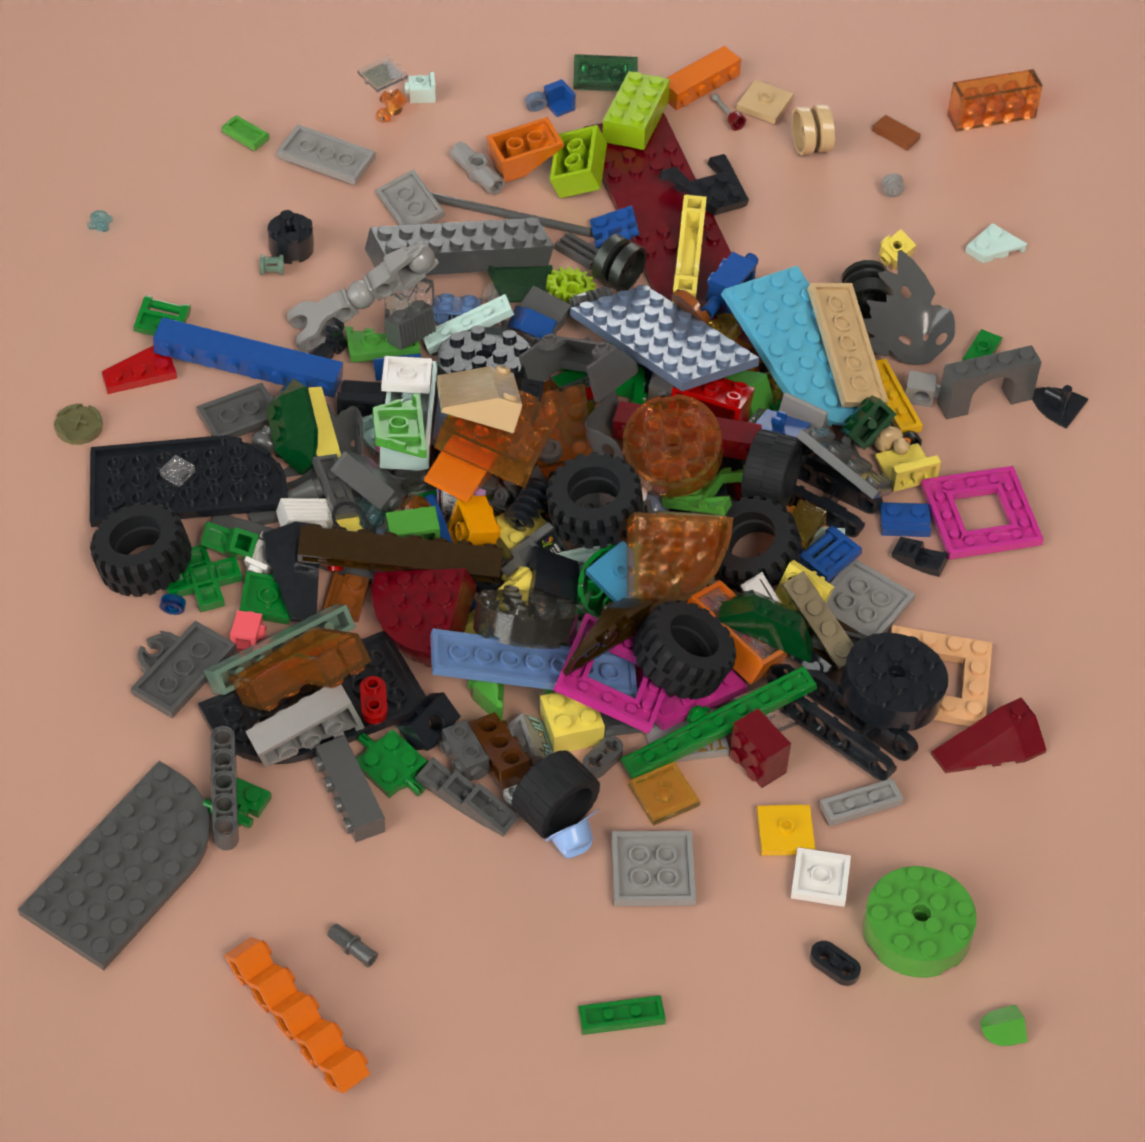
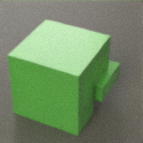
M745 370L727 377L728 380L744 382L748 386L755 388L748 422L756 423L767 409L770 410L771 404H775L766 373Z

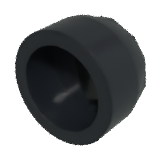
M906 431L903 433V438L911 440L910 445L917 443L921 446L922 440L916 432Z

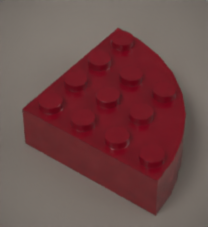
M466 568L375 572L372 585V603L379 623L397 648L407 658L432 668L430 639L432 629L465 633L477 585Z

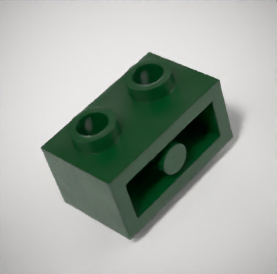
M873 395L866 397L859 404L860 409L854 415H850L845 419L840 430L845 436L851 438V442L863 450L874 443L880 432L891 424L892 419L897 415L880 398Z

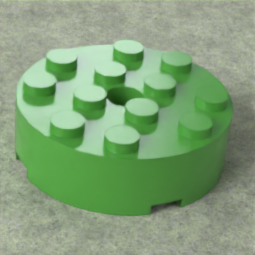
M924 866L903 867L883 876L872 888L864 914L863 933L868 947L872 948L878 956V960L886 967L906 976L918 978L942 975L943 971L953 966L956 967L967 955L976 927V910L967 890L947 873Z

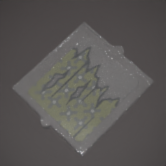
M389 56L357 70V73L365 80V84H369L377 93L408 78V74L400 68V64H396Z

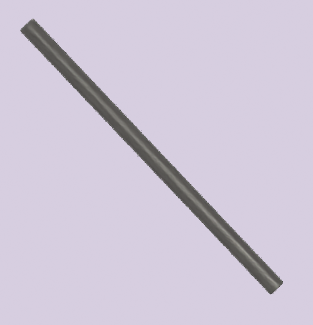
M431 192L440 204L507 219L538 218L543 227L590 237L592 228Z

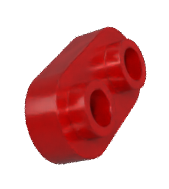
M369 676L363 679L360 684L362 718L369 724H380L388 715L386 684L382 678L377 676Z

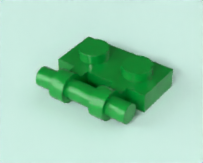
M237 777L239 827L242 825L250 829L254 819L248 817V815L259 818L272 799L271 792ZM206 798L202 805L206 806L212 815V800Z

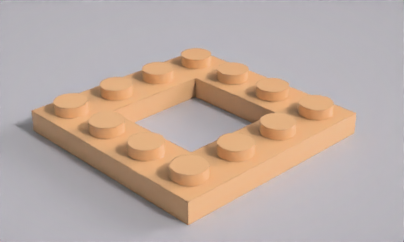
M892 625L891 633L914 636L933 649L942 660L964 664L961 698L945 695L940 710L933 720L970 727L986 716L992 642Z

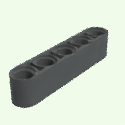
M220 726L215 728L210 736L212 827L216 846L221 850H231L239 842L237 754L234 731L227 726Z

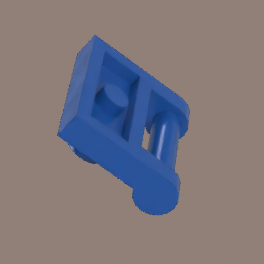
M830 526L825 530V534L805 551L802 550L800 564L808 567L811 571H816V575L825 577V581L829 582L862 554V547L836 527ZM831 541L834 542L821 554H819L815 559L813 558L815 554L822 550Z

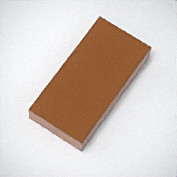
M886 114L873 125L872 129L873 132L905 150H909L918 142L921 135Z

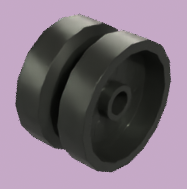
M619 234L611 235L602 244L595 256L592 265L593 277L602 283H609L610 287L618 292L629 290L639 279L647 260L646 249L635 243L630 244L628 239Z

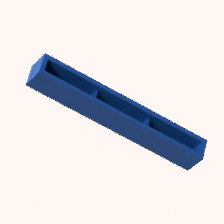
M162 317L153 337L154 353L278 385L286 386L292 379H298L307 387H322L324 396L335 398L343 378V362L164 317Z

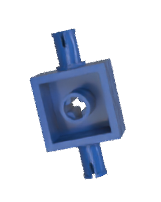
M732 252L727 259L724 258L721 261L718 270L710 274L707 280L709 288L705 297L707 302L701 308L702 312L704 310L707 311L710 320L715 315L730 323L735 317L721 293L726 288L755 279L756 266L759 261L756 255L747 253L744 257Z

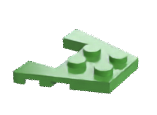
M731 467L722 468L719 474L708 476L706 471L690 474L689 477L674 481L661 498L663 508L726 515L732 506L730 496H714L723 483L742 482L744 469L732 471Z

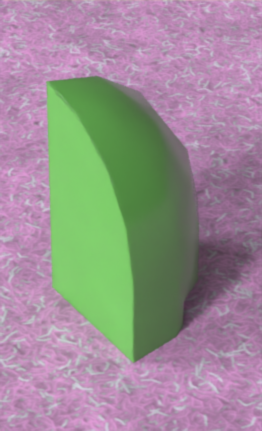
M1017 1005L990 1011L980 1021L984 1036L993 1044L1012 1046L1028 1042L1025 1018Z

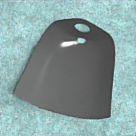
M614 390L602 400L585 422L590 448L593 452H598V455L608 453L613 458L619 457L625 460V465L627 463L630 464L639 477L650 474L647 464L664 455L645 450L640 442L613 438V418L619 404L616 390Z

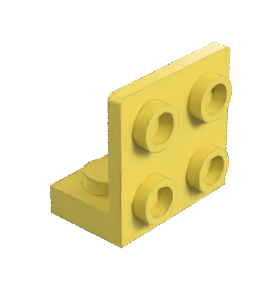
M917 443L910 445L909 451L903 455L897 454L894 449L875 455V460L882 473L892 480L890 484L893 487V492L919 486L921 479L934 478L939 475L941 461L938 455L926 457Z

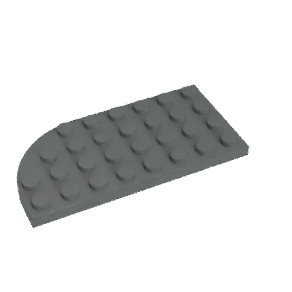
M158 761L18 909L19 915L104 971L192 875L204 858L208 848L210 819L207 807L202 805L204 799L199 790L182 774L163 762Z

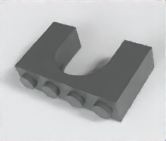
M1030 345L946 364L937 403L946 420L968 415L974 392L984 383L1004 377L1002 390L1011 405L1030 401L1033 399L1042 361L1033 346Z

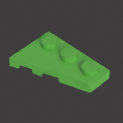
M345 326L351 363L372 361L375 358H383L384 356L420 353L419 340L399 350L388 343L386 340L387 334L374 333V329L365 328V332L353 331V327Z

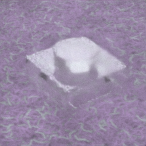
M177 455L160 469L161 477L179 487L195 472L193 464Z

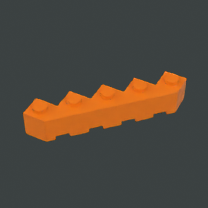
M250 937L226 953L224 957L237 980L243 986L247 984L250 987L255 1001L266 1013L270 1011L277 1021L276 1025L290 1041L294 1039L301 1049L300 1053L314 1069L318 1067L323 1071L325 1075L324 1081L331 1089L343 1094L370 1075L366 1067L368 1061L365 1055L360 1050H355L345 1045L341 1038L343 1032L336 1022L321 1018L317 1010L319 1009V1004L311 994L297 990L293 983L295 977L288 967L274 964L270 957L272 951L264 940Z

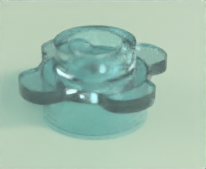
M102 210L94 211L90 215L91 221L87 223V227L90 230L95 229L106 232L109 230V224L113 221V217Z

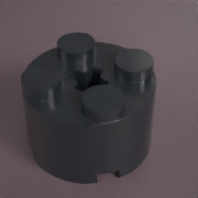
M283 210L280 215L274 217L269 222L267 228L268 244L272 257H279L280 254H283L284 264H292V261L296 260L303 262L313 254L314 237L311 219L304 215L293 213L291 210Z

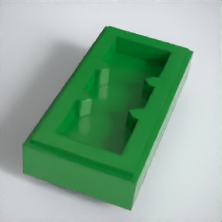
M981 329L962 361L995 354L1002 342V337Z

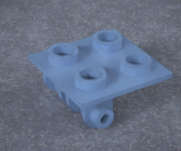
M450 293L437 295L433 306L435 323L441 325L449 321V314H451V319H453L454 315L460 316L481 306L482 299L474 295H465L463 297H454Z

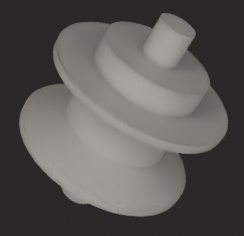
M889 174L881 181L883 192L888 197L899 196L905 190L903 178L899 174Z

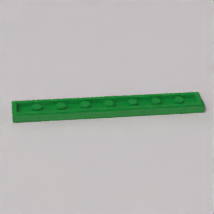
M802 666L620 758L621 764L631 780L635 782L732 733L733 723L759 708L764 715H767L816 690L817 684L806 668Z

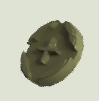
M73 404L59 411L54 421V427L57 436L63 442L72 445H82L93 441L100 435L103 428V420L100 412L95 407Z

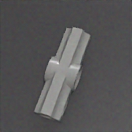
M461 141L456 143L453 149L450 150V156L468 172V179L470 181L479 183L489 193L494 195L499 193L505 186V180L487 164V157L485 155L474 152L466 143Z

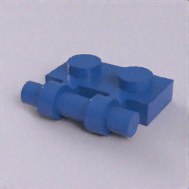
M632 205L589 219L595 238V246L598 249L611 235L619 234L629 241L632 240V237L640 235Z

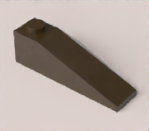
M622 598L615 603L609 602L602 609L601 616L571 656L563 674L565 676L570 675L636 635L653 602L650 599Z

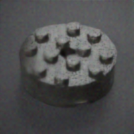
M505 585L504 589L482 590L477 595L473 629L484 638H490V635L491 637H499V643L533 649L560 648V643L565 642V645H572L577 632L580 610L573 604V599L544 594V590L540 588H529V591L519 590L517 586Z

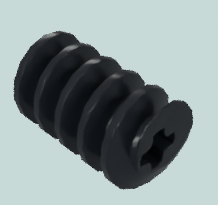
M530 478L525 483V487L521 489L520 494L515 498L514 503L510 505L509 510L504 515L505 520L511 527L520 532L526 531V528H534V521L540 519L538 513H544V506H548L546 497L548 485L538 478Z

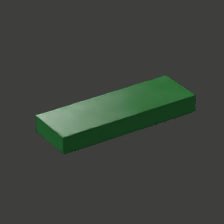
M661 995L578 1006L582 1035L665 1025L666 1023Z

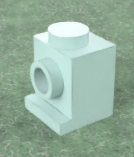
M430 72V75L408 76L409 82H404L405 95H409L410 104L436 103L434 72Z

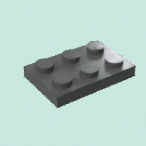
M261 382L197 406V413L211 436L239 437L263 428L264 425H269L266 407L270 403V394Z

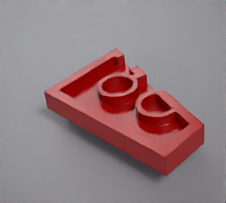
M153 345L103 370L102 378L107 393L112 394L177 379V372L172 358L154 353Z

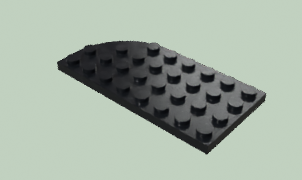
M208 436L91 447L90 451L91 527H98L103 520L106 521L108 519V515L113 512L117 513L120 511V508L124 506L131 507L134 503L139 502L142 504L153 502L157 506L158 504L167 506L168 509L174 510L180 519L275 511L280 499L288 498L286 476L281 464L277 463L270 452L257 443L252 445L242 442V438Z
M382 631L291 668L243 685L225 695H218L198 703V708L211 732L220 726H227L234 731L236 754L238 756L262 763L245 731L252 728L256 723L263 722L274 716L278 711L296 704L303 697L310 696L321 690L327 684L334 683L337 680L340 681L365 727L358 731L355 728L344 731V736L348 743L358 740V737L362 736L363 733L370 735L400 723L427 696L397 646L386 632ZM369 676L380 677L386 684L388 715L380 724H369L363 720L361 715L360 684L363 679ZM333 736L321 740L320 744L334 740ZM304 747L298 749L297 755L275 764L296 763L316 757V747L313 749Z

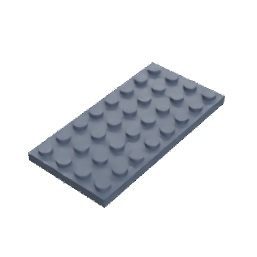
M639 285L634 289L619 291L611 296H602L597 300L582 302L580 305L570 308L571 317L681 391L759 366V357L713 329L704 321L697 320L690 312L678 308L677 304L672 303L647 285Z

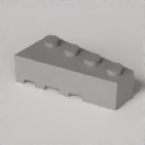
M337 680L334 683L325 685L314 694L303 697L299 702L287 709L278 711L269 719L256 723L245 732L262 763L267 767L297 755L298 749L303 747L313 749L315 746L320 745L321 740L331 736L337 739L343 737L346 730L355 728L358 731L365 727L340 681Z

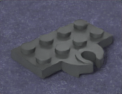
M196 620L180 637L171 632L160 631L161 634L148 638V646L151 649L160 650L157 654H149L145 647L142 646L138 650V663L144 675L132 686L131 693L172 719L208 681L203 670L229 658L237 650L236 643Z

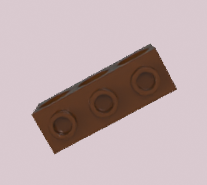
M494 712L468 722V725L488 755L489 771L502 790L517 785L529 771L530 767L533 766V762L529 753H524L521 749L518 738L511 735L506 721H501Z

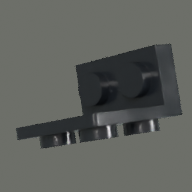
M343 380L341 392L337 394V416L342 410H346L350 406H356L362 418L373 414V407L385 404L387 391H381L382 382Z

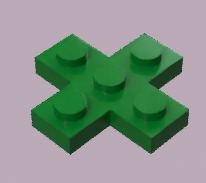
M199 546L192 547L191 561L184 574H180L178 581L170 583L166 589L169 600L194 594L200 612L224 607L225 601L220 587L243 581L236 557L211 562L205 548Z

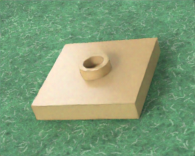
M755 79L737 103L736 110L776 124L793 100V93Z

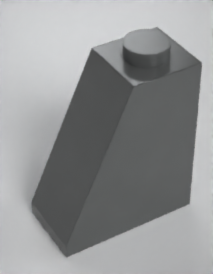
M344 451L330 469L380 510L394 512L401 506L402 500L407 495L370 457Z

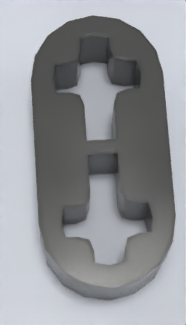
M614 736L602 739L585 755L583 765L597 779L602 777L622 757V741ZM607 748H608V749L616 748V751L610 750V751L606 754ZM599 762V768L597 766L590 767V764L596 765Z

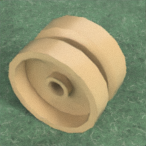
M827 104L814 105L811 110L807 106L794 108L791 119L792 135L799 155L813 154L815 149L819 153L832 151L835 142V129L829 106Z

